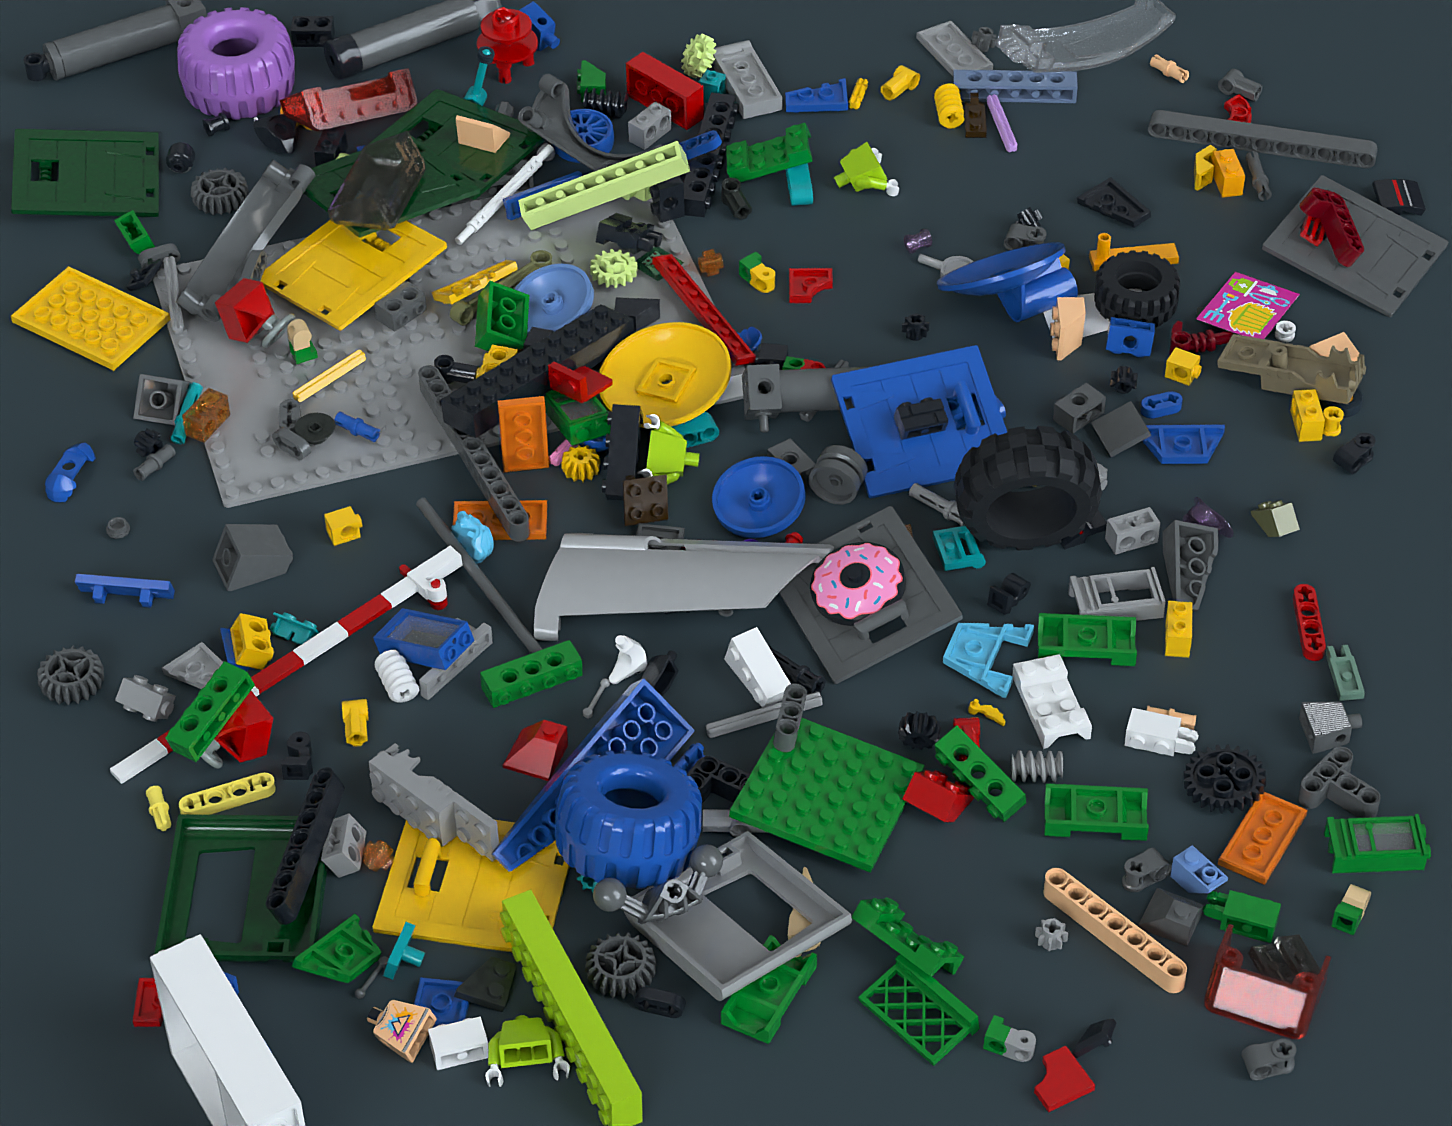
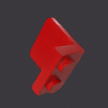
M555 361L548 365L550 388L580 403L588 401L613 385L611 378L586 366H580L575 370H571Z

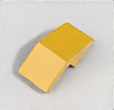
M1212 145L1202 149L1195 156L1194 189L1197 191L1212 183L1214 165H1212V156L1216 148Z

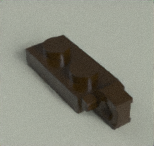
M970 93V103H965L964 105L965 138H986L984 103H979L978 93Z

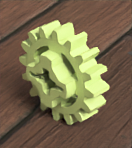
M697 34L695 39L691 38V44L686 45L687 49L683 52L685 57L681 60L684 63L681 67L685 70L684 74L695 79L697 77L701 78L702 73L704 74L707 68L712 67L711 64L715 60L713 54L717 51L713 49L716 46L713 38L704 34Z
M610 249V253L602 251L601 256L596 254L595 259L591 260L590 274L593 281L598 280V285L605 283L607 288L610 285H614V288H617L618 284L626 286V281L633 282V277L637 276V262H635L634 256L630 257L629 252L622 254L621 249L618 252Z

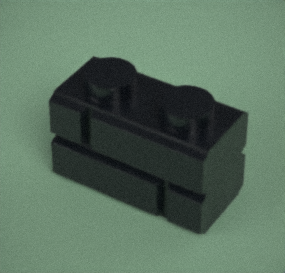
M928 397L916 404H911V402L902 403L896 408L894 420L902 440L945 431L948 425V418L940 398L933 400V398Z

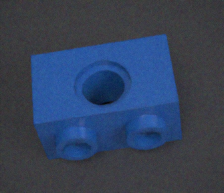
M1111 317L1106 339V350H1110V352L1115 354L1130 353L1135 357H1150L1155 324ZM1127 336H1133L1135 340L1126 341L1124 338Z

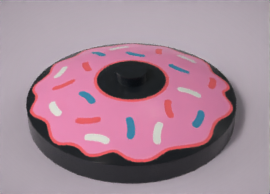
M856 542L833 550L819 562L811 577L810 592L817 610L825 618L837 624L854 626V623L900 600L906 587V575L900 559L889 548L872 542Z

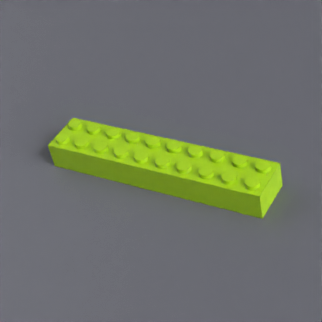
M532 890L502 900L503 912H500V918L504 925L501 928L503 938L506 943H511V950L515 961H520L523 965V975L527 982H532L534 986L532 989L538 1002L542 1001L547 1021L554 1023V1030L559 1033L561 1042H564L566 1046L565 1052L569 1062H574L577 1067L576 1073L581 1084L586 1083L588 1097L593 1105L597 1104L602 1124L604 1126H634L641 1123L642 1092Z

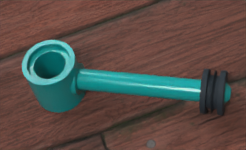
M483 46L479 48L477 59L480 63L474 86L468 89L464 97L465 100L481 106L484 105L487 99V93L482 88L487 65L493 62L495 55L494 50L490 47Z

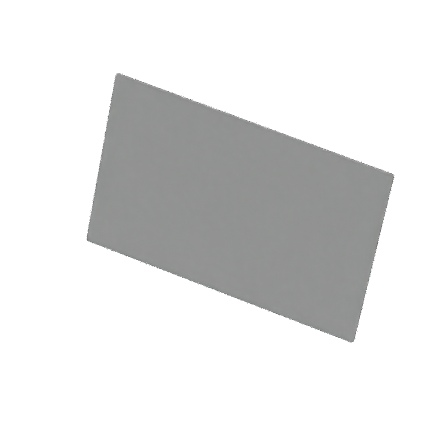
M634 196L629 200H625L623 197L614 199L533 230L529 228L522 217L514 220L507 219L506 209L503 204L476 233H472L461 245L456 243L455 238L493 197L439 208L406 220L445 241L447 248L398 286L400 287L408 282L424 292L427 310L395 332L376 320L375 305L343 330L339 331L265 288L274 314L280 320L288 314H294L295 319L305 321L312 334L311 341L317 350L318 358L296 364L290 353L287 331L271 346L265 348L262 346V341L269 333L265 329L248 343L228 338L221 318L217 322L206 321L198 314L192 315L181 307L184 332L182 334H174L172 332L171 320L167 323V327L184 381H190L191 384L196 382L203 387L194 413L224 507H234L457 455V450L420 391L418 371L426 365L434 366V360L439 355H449L453 357L454 362L479 366L481 368L484 354L489 351L475 347L477 311L473 319L467 325L462 326L450 318V310L455 303L443 304V302L435 301L432 292L504 260L516 261L519 270L530 263V256L533 252L538 250L548 251L552 255V264L574 265L587 274L594 289V299L590 310L601 304L614 310L616 297L660 299V319L645 328L669 322L691 323L703 327L663 276L655 277L647 267L645 268V265L639 263L657 250L662 254L664 253V255L672 254L713 303L674 221L670 220L660 223L657 216H654L651 212L650 204L653 203V199L642 201ZM615 213H620L632 217V222L634 223L642 222L646 225L648 223L654 225V231L663 234L661 245L659 247L653 246L652 251L649 253L645 251H640L636 254L630 253V257L634 256L635 262H637V276L633 277V282L626 281V286L618 284L617 288H614V285H610L607 288L605 283L598 285V280L593 281L590 274L591 260L595 259L596 254L601 256L602 251L610 253V249H613L614 252H618L621 249L622 254L630 251V249L623 250L617 243L611 241L604 245L596 243L600 221ZM387 229L376 232L379 238L391 245L401 238ZM307 237L266 245L263 249L267 255L266 268ZM203 259L176 265L180 294ZM160 268L153 278V282L162 310L170 313L165 270ZM280 284L277 287L283 289L285 286ZM484 288L472 293L471 295L461 300L469 302L470 300L478 296ZM324 309L321 313L327 315L329 311ZM356 350L364 352L366 360L299 404L301 417L309 413L318 412L327 414L335 419L337 413L341 411L355 419L361 418L364 420V423L380 429L377 441L371 442L360 435L354 436L349 430L336 426L333 434L325 442L317 445L308 443L311 447V453L303 460H298L280 449L272 438V434L280 429V404L284 400L294 399L292 394L294 390ZM604 360L590 369L600 372ZM731 361L730 377L743 374L745 370L744 365L735 366ZM668 380V381H666V382H662V384H667V383L671 382L672 380ZM454 381L447 385L453 392L467 383ZM600 394L595 395L604 406ZM558 398L554 399L557 403L561 402ZM578 401L560 406L570 420L593 414L585 403ZM546 414L547 433L560 431ZM499 424L480 435L486 448L501 444Z

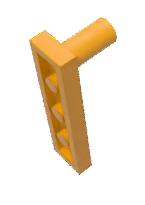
M1107 233L1098 235L1097 250L1089 252L1093 271H1098L1102 263L1107 261L1109 257L1117 256L1120 252L1129 253L1131 250H1136V252L1148 251V254L1152 255L1155 253L1161 259L1165 258L1170 264H1178L1179 255L1174 243L1110 249L1111 236Z

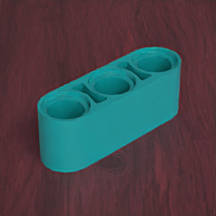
M808 163L785 169L791 206L813 204V190Z
M704 412L685 423L671 426L687 440V448L711 442L719 435V429L708 412Z

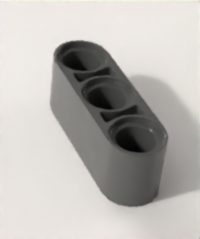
M789 684L784 691L773 739L774 747L781 752L792 751L796 745L807 696L805 687L799 684Z

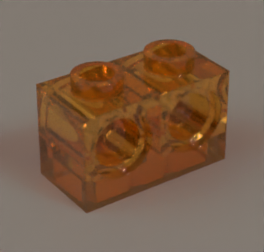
M208 388L182 415L185 435L205 443L231 415L228 396Z

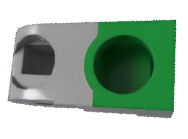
M994 1015L985 1034L983 1049L1020 1062L1031 1060L1034 1056L1036 1044L1034 1034L1027 1030L1018 1031L1003 1025L1004 1018Z

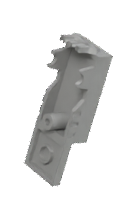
M395 743L385 751L379 752L377 756L369 761L372 795L378 802L387 805L395 815L403 817L410 826L418 828L428 839H437L442 847L458 836L462 842H467L474 847L481 856L485 855L491 861L496 860L491 854L499 845L497 821L434 776H418L412 770L420 762V757H409V749L397 753L399 752V746Z

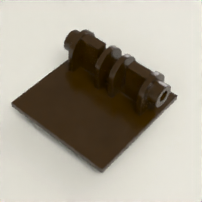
M667 474L636 479L633 475L625 476V480H623L625 526L668 519Z

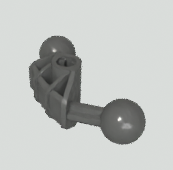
M704 844L698 846L690 856V866L693 874L689 884L686 885L676 879L669 880L649 889L642 903L627 895L626 888L622 882L615 878H605L599 881L594 888V902L603 911L613 912L621 909L638 918V923L640 924L652 921L661 922L673 915H681L688 912V909L702 902L703 898L700 895L707 879L718 874L722 868V854L713 845Z

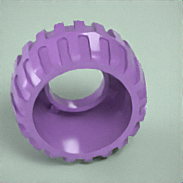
M232 7L224 8L222 12L215 10L209 12L207 17H198L194 20L193 24H189L184 29L183 34L179 37L177 47L178 74L184 94L191 105L196 109H200L202 113L216 117L219 113L223 112L227 118H232V120H240V118L247 117L254 118L259 114H266L272 111L273 107L280 106L285 98L290 95L295 81V56L289 34L282 22L278 21L275 16L271 14L266 15L264 11L258 9L250 11L246 7H240V10H232Z

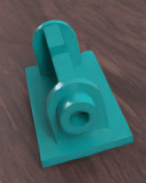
M276 612L273 613L277 621L271 624L270 631L275 636L289 640L292 633H295L292 642L302 645L319 634V631L316 629L317 626L307 620H304L303 623L296 620V617L285 612L283 615Z

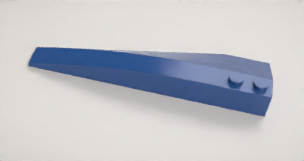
M644 678L631 684L552 776L491 855L510 872L556 840L555 808L564 777L575 763L583 761L585 757L593 754L599 757L601 752L613 751L614 753H621L622 750H632L633 754L642 755V752L652 754L653 758L660 759L662 757L670 761L695 730Z

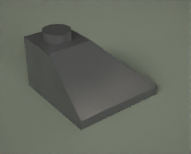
M140 374L133 419L175 425L174 421L176 416L180 414L188 386L191 382Z
M1157 888L1138 927L1144 931L1187 946L1203 914L1205 905Z

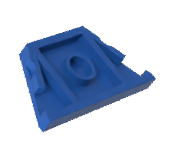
M1146 425L1151 436L1142 442L1161 464H1206L1224 435L1225 425Z

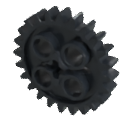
M1229 744L1226 745L1225 749H1221L1219 745H1216V750L1214 751L1206 747L1205 754L1198 751L1197 758L1191 756L1190 763H1186V771H1184V788L1187 789V795L1193 796V803L1200 801L1201 808L1209 805L1210 812L1214 811L1215 808H1219L1220 813L1223 814L1225 808H1228L1233 813L1235 807L1244 811V804L1252 807L1253 800H1260V794H1264V787L1266 786V770L1262 768V761L1257 762L1256 755L1249 757L1248 749L1242 753L1239 746L1234 750H1230Z

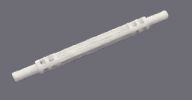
M550 144L537 156H533L467 223V227L455 238L457 244L461 245L472 233H476L504 204L503 199L512 196L542 166V162L554 151Z

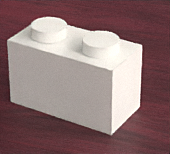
M481 1016L467 1018L447 1025L442 1024L428 1029L430 1046L437 1070L488 1058V1040Z

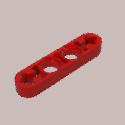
M1299 584L1294 588L1293 604L1302 653L1310 661H1319L1324 657L1326 643L1316 591L1311 585ZM1303 595H1305V597L1307 598V601L1303 602ZM1307 610L1311 611L1314 615L1305 616L1301 612ZM1312 628L1315 629L1317 633L1309 634L1305 631V629ZM1311 643H1315V650L1311 647Z

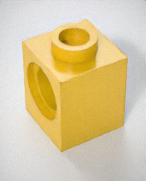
M1175 347L1166 361L1165 377L1190 386L1194 378L1197 379L1201 373L1202 366L1199 365L1200 356Z
M351 506L324 514L326 531L334 546L361 538L359 528L362 527V521L359 514L353 512Z

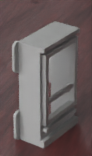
M1151 567V570L1092 575L1080 578L1070 576L1068 595L1075 597L1079 615L1136 617V621L1164 617L1166 601L1155 567ZM1150 589L1152 599L1118 602L1119 599L1114 591ZM1110 591L1112 603L1101 604L1098 593Z

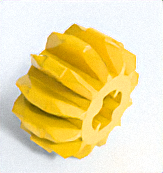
M578 444L577 448L569 447V451L563 453L561 468L566 478H572L574 482L578 479L584 482L585 479L592 480L593 476L598 475L600 458L596 449H589L588 445L580 447Z

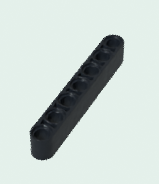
M329 767L318 770L313 776L266 899V908L281 925L293 922L298 916L344 793L345 787Z

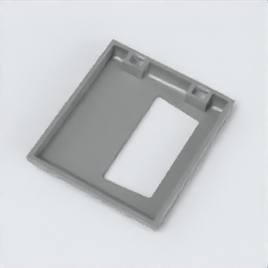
M749 831L717 848L721 854L725 852L727 854L723 858L722 868L718 874L707 879L700 895L703 898L702 902L689 908L688 912L681 915H673L661 922L652 921L640 924L638 923V918L624 911L634 928L718 1001H722L850 925L852 922L851 913ZM689 865L676 880L688 885L693 874L691 866ZM748 874H752L812 924L774 951H769L704 895ZM654 886L646 888L632 896V898L642 903L646 892Z

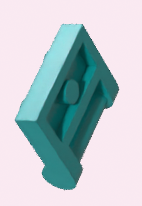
M966 526L933 531L932 538L944 571L971 566L977 569L982 568L986 564L984 556L980 554L974 536ZM960 538L966 541L971 555L966 556Z

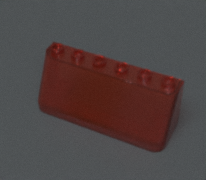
M409 68L389 72L387 73L388 76L333 89L322 91L321 87L303 90L281 99L280 104L286 117L313 131H322L408 112L417 105V97Z

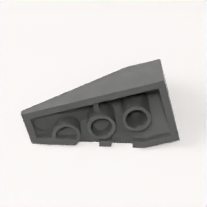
M1174 520L1162 531L1163 556L1173 601L1192 602V611L1196 612L1199 609L1206 588L1205 584L1208 575L1212 570L1213 560L1218 552V528Z

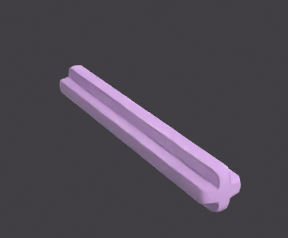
M989 95L987 97V104L1007 152H1015L1018 144L997 95Z

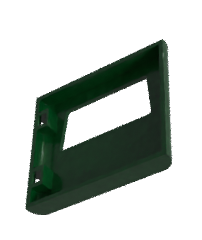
M178 814L154 955L161 950L169 949L189 939L186 938L199 855L213 852L255 850L242 941L240 943L210 941L208 938H203L217 962H269L270 959L293 962L294 958L316 943L319 939L328 866L321 860L322 852L298 916L293 922L281 925L265 905L298 816Z

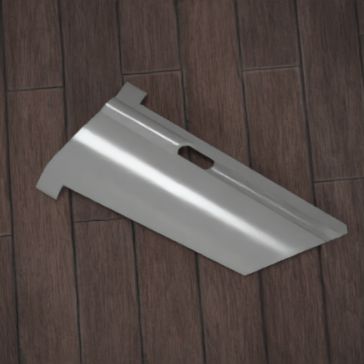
M565 533L560 548L545 576L535 605L534 639L558 641V630L561 629L560 616L766 608L797 574L811 563L819 564L826 555L834 550V547L829 544L658 539L653 536ZM648 545L684 546L685 550L648 549Z

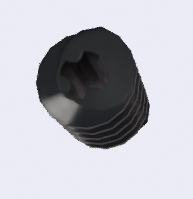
M588 87L586 88L583 98L584 109L600 111L605 115L608 112L610 117L616 114L618 118L625 114L628 106L627 92L621 98L620 91H617L614 97L612 90H609L608 94L605 95L604 89H601L600 93L597 94L596 88H593L591 93H589Z

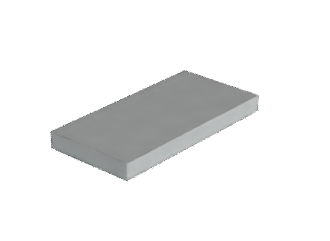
M952 21L917 32L916 38L952 76L953 70H993V63L975 45L971 44L972 42Z

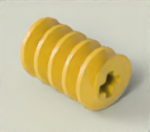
M950 83L941 85L934 93L939 122L942 126L949 129L959 127L965 120L959 88L955 84Z

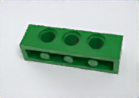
M568 640L480 672L481 687L490 704L495 708L583 676L582 659L571 641Z
M225 661L222 663L165 737L173 752L194 762L198 761L255 686L247 671Z
M957 725L935 744L936 759L943 766L948 765L953 770L952 774L959 783L965 782L970 787L969 792L977 801L982 800L987 805V811L995 819L999 817L1005 822L1026 804V794ZM958 755H966L968 757L965 761H957L955 759ZM976 772H982L985 774L984 777L980 779L972 777V775ZM993 789L1002 791L999 796L989 794Z

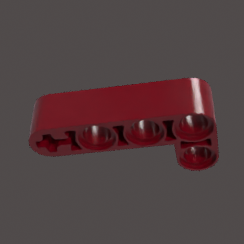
M1312 188L1300 203V209L1306 215L1321 220L1337 261L1345 267H1351L1364 252V246L1346 203L1335 192Z

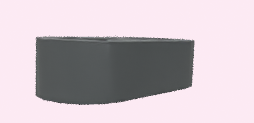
M170 243L142 251L138 256V261L143 268L158 259H161L163 262L165 257L171 256L175 258L177 263L181 255L177 246Z
M287 399L279 406V428L286 427L295 433V423L301 418L300 404L297 400Z
M281 427L272 434L275 444L298 460H303L311 453V447L308 442L286 427Z

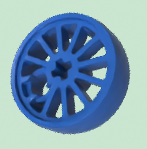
M575 109L570 111L575 129L583 141L597 150L609 153L614 144V128L611 120L605 114L592 109ZM553 145L555 152L561 158L570 162L580 163Z

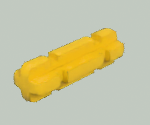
M859 78L849 99V108L856 110L860 107L868 87L867 79Z

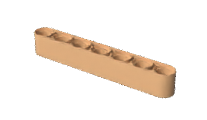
M1052 868L1046 872L1044 896L1051 903L1165 991L1178 993L1183 990L1187 966L1180 958L1065 870Z

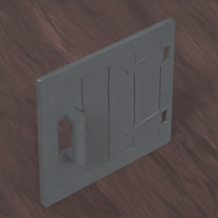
M1321 175L1263 243L1262 250L1387 317H1392L1447 248L1449 242ZM1312 188L1335 192L1346 203L1364 246V252L1351 267H1345L1337 261L1328 237L1324 241L1322 240L1317 247L1300 236L1306 214L1300 209L1299 205ZM1318 225L1314 239H1316L1320 225ZM1426 253L1432 256L1429 261L1423 258ZM1395 291L1402 293V295L1399 298H1397L1393 294L1395 293Z
M892 506L859 521L817 544L832 545L834 550L856 542H872L889 548L900 559L906 575V587L900 600L854 623V626L834 623L817 610L811 596V577L818 563L808 565L779 592L834 684H838L963 619L960 609ZM869 524L872 525V528L860 533L859 529ZM899 616L902 618L907 627L874 644L871 642L868 632Z

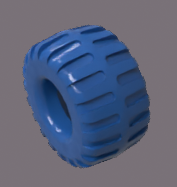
M622 750L621 753H614L613 751L601 752L599 757L595 754L587 756L583 761H579L571 767L562 783L555 808L557 849L563 856L566 864L576 868L577 873L590 877L597 883L605 878H615L622 882L625 887L644 889L647 886L655 887L667 882V880L676 879L689 867L690 856L696 848L700 837L702 796L695 780L691 776H687V772L679 766L673 767L671 762L665 758H653L650 753L642 752V755L633 754L632 750Z

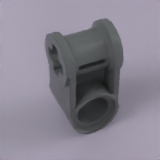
M1019 223L1012 224L1004 240V246L1008 250L1042 244L1046 238V230L1041 227H1032Z
M1149 848L1140 855L1125 862L1124 871L1126 875L1123 876L1122 886L1127 891L1139 892L1165 879L1170 874L1172 865L1155 848Z
M1288 1039L1253 1044L1246 1047L1241 1053L1250 1078L1256 1081L1276 1075L1288 1074L1295 1066L1296 1046Z

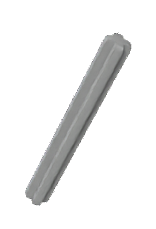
M173 256L165 257L163 262L172 332L177 335L184 332L182 308L176 303L177 298L180 296L176 262Z
M819 692L807 694L804 711L822 705V696ZM782 702L706 725L707 735L709 738H713L778 719Z

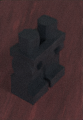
M615 213L599 222L596 243L604 245L611 241L617 243L623 250L630 249L629 253L632 254L640 251L649 253L652 251L653 246L659 247L661 245L663 234L654 231V225L634 223L632 222V217Z

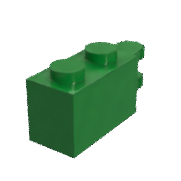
M1231 890L1229 895L1214 891L1207 895L1206 899L1209 904H1206L1203 908L1204 915L1220 920V930L1268 943L1272 942L1279 918L1280 903Z

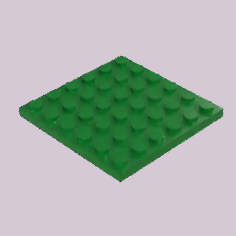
M804 718L801 719L796 745L792 751L781 752L777 750L773 745V734L732 805L729 817L871 873L907 804L903 800V796L915 772L924 771L925 765Z

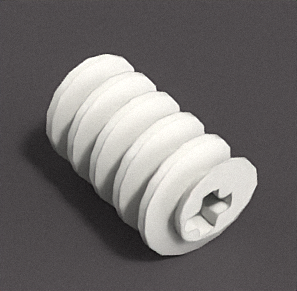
M397 650L385 651L376 658L375 669L392 701L407 702L418 694L419 686L409 670L405 658L399 655Z

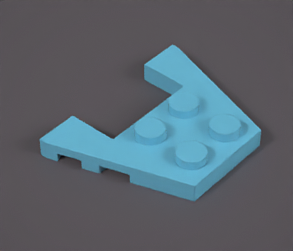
M958 623L943 656V663L1002 698H1006L1013 682V676L991 671L992 665L1003 641L1028 647L1034 632V625L1025 624V627H1013V624H1004L1003 627H989V623Z

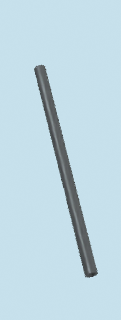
M419 499L416 506L448 547L451 546L461 555L464 568L528 651L532 654L543 650L427 499Z

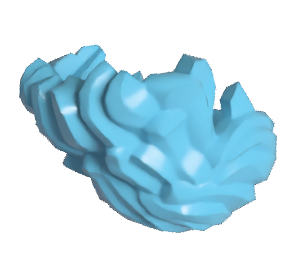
M465 511L458 512L456 524L451 527L452 533L475 563H481L493 551L494 540L492 533L486 525H483L479 519L471 514L468 515Z

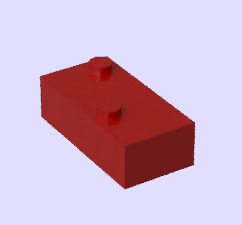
M641 52L626 63L627 93L630 98L646 107L657 102L670 109L671 121L686 130L704 118L703 85L645 52Z

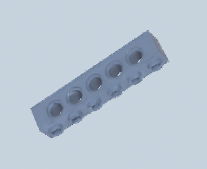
M953 70V84L959 88L962 101H970V93H978L979 102H987V97L995 94L1000 102L1076 103L1078 86L1077 72Z

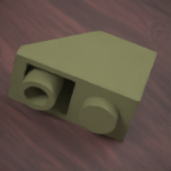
M1282 500L1266 501L1258 504V509L1251 511L1252 517L1268 537H1280L1300 530L1292 502L1282 503Z

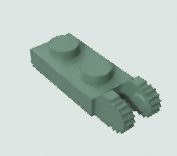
M1341 645L1340 653L1342 657L1336 656L1333 646H1327V661L1339 701L1364 699L1365 691L1354 656L1351 655L1348 645Z

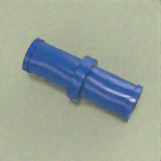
M341 411L335 416L336 426L349 430L352 435H360L371 442H376L379 438L380 429L364 423L363 419H355Z

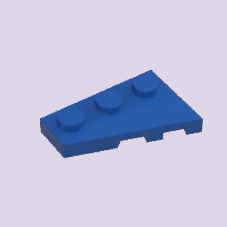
M846 78L840 79L839 83L830 85L828 82L823 83L820 88L816 89L807 87L786 92V112L848 110Z

